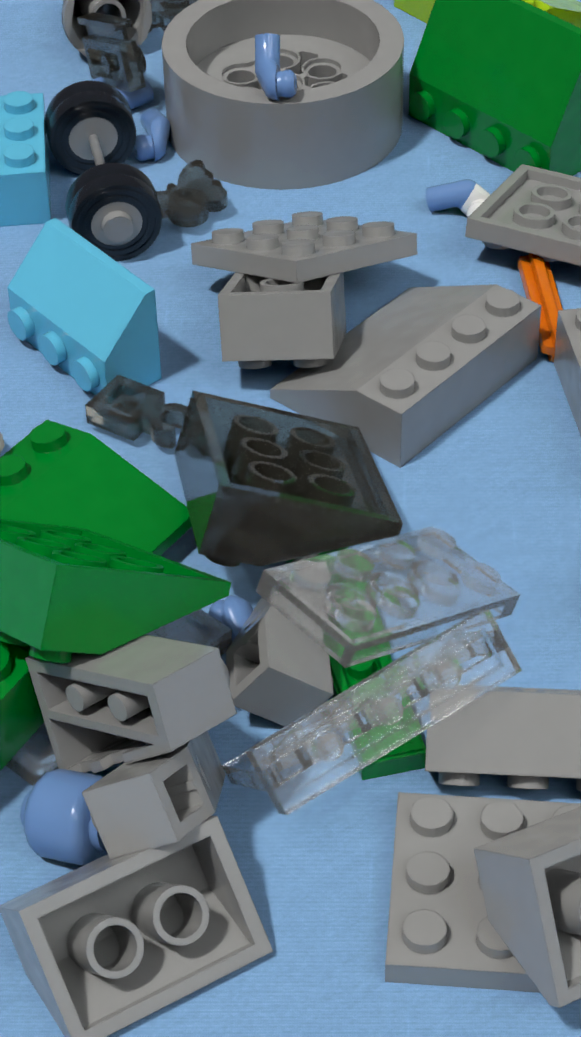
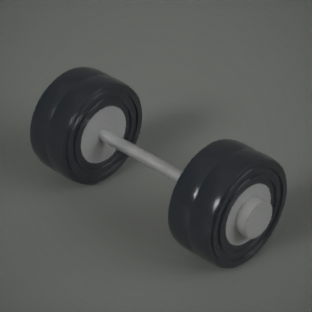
M81 81L71 84L54 96L45 115V129L53 156L64 168L80 174L71 185L66 198L65 209L69 227L115 261L128 260L140 255L153 244L162 224V211L152 182L139 169L124 164L130 156L136 141V126L126 98L109 84L99 81Z

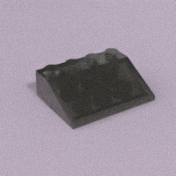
M192 390L174 455L198 554L205 555L210 561L222 566L235 567L240 565V563L265 566L400 534L403 525L402 520L359 427Z

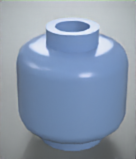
M55 769L45 773L34 784L32 790L27 793L22 802L20 817L27 842L38 856L84 866L108 854L99 832L92 823L90 811L82 795L84 790L102 779V776L66 769Z

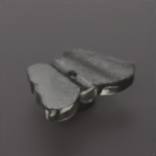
M201 160L189 162L182 169L177 185L170 183L165 191H156L162 211V219L168 218L173 224L180 227L201 225L207 221L209 212L221 211L228 205L227 191L219 180L214 179L213 173L205 168Z

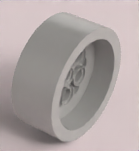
M198 0L178 13L164 31L162 38V60L166 117L170 121L169 141L176 153L187 164L210 177L235 185L259 189L286 190L318 187L343 181L367 171L387 157L399 141L403 124L404 35L397 19L374 0ZM264 33L280 35V71L291 70L297 77V93L293 97H280L279 101L269 99L265 95L255 74V35Z

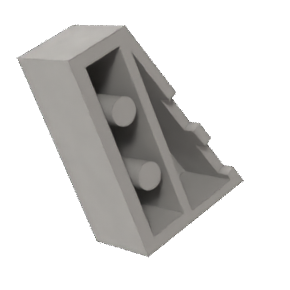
M145 634L102 655L73 653L70 663L49 662L32 656L25 658L58 769L97 773L117 763L125 762V764L166 754L237 714L229 687V671L217 647Z

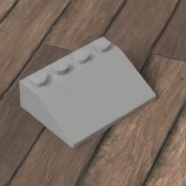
M497 284L408 288L346 333L334 359H327V364L320 367L298 368L270 389V398L401 468L537 359L541 305Z

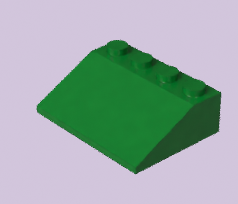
M435 0L409 74L408 115L513 172L521 164L571 176L581 171V28L522 0Z
M45 420L0 457V519L86 528L159 556L197 523L195 513L90 433ZM18 645L27 651L30 650V646Z
M0 519V641L14 645L30 646L29 655L34 658L56 663H70L73 653L102 655L229 596L231 582L92 530Z

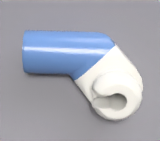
M470 179L427 187L425 192L427 205L431 212L457 207L467 217L491 195Z

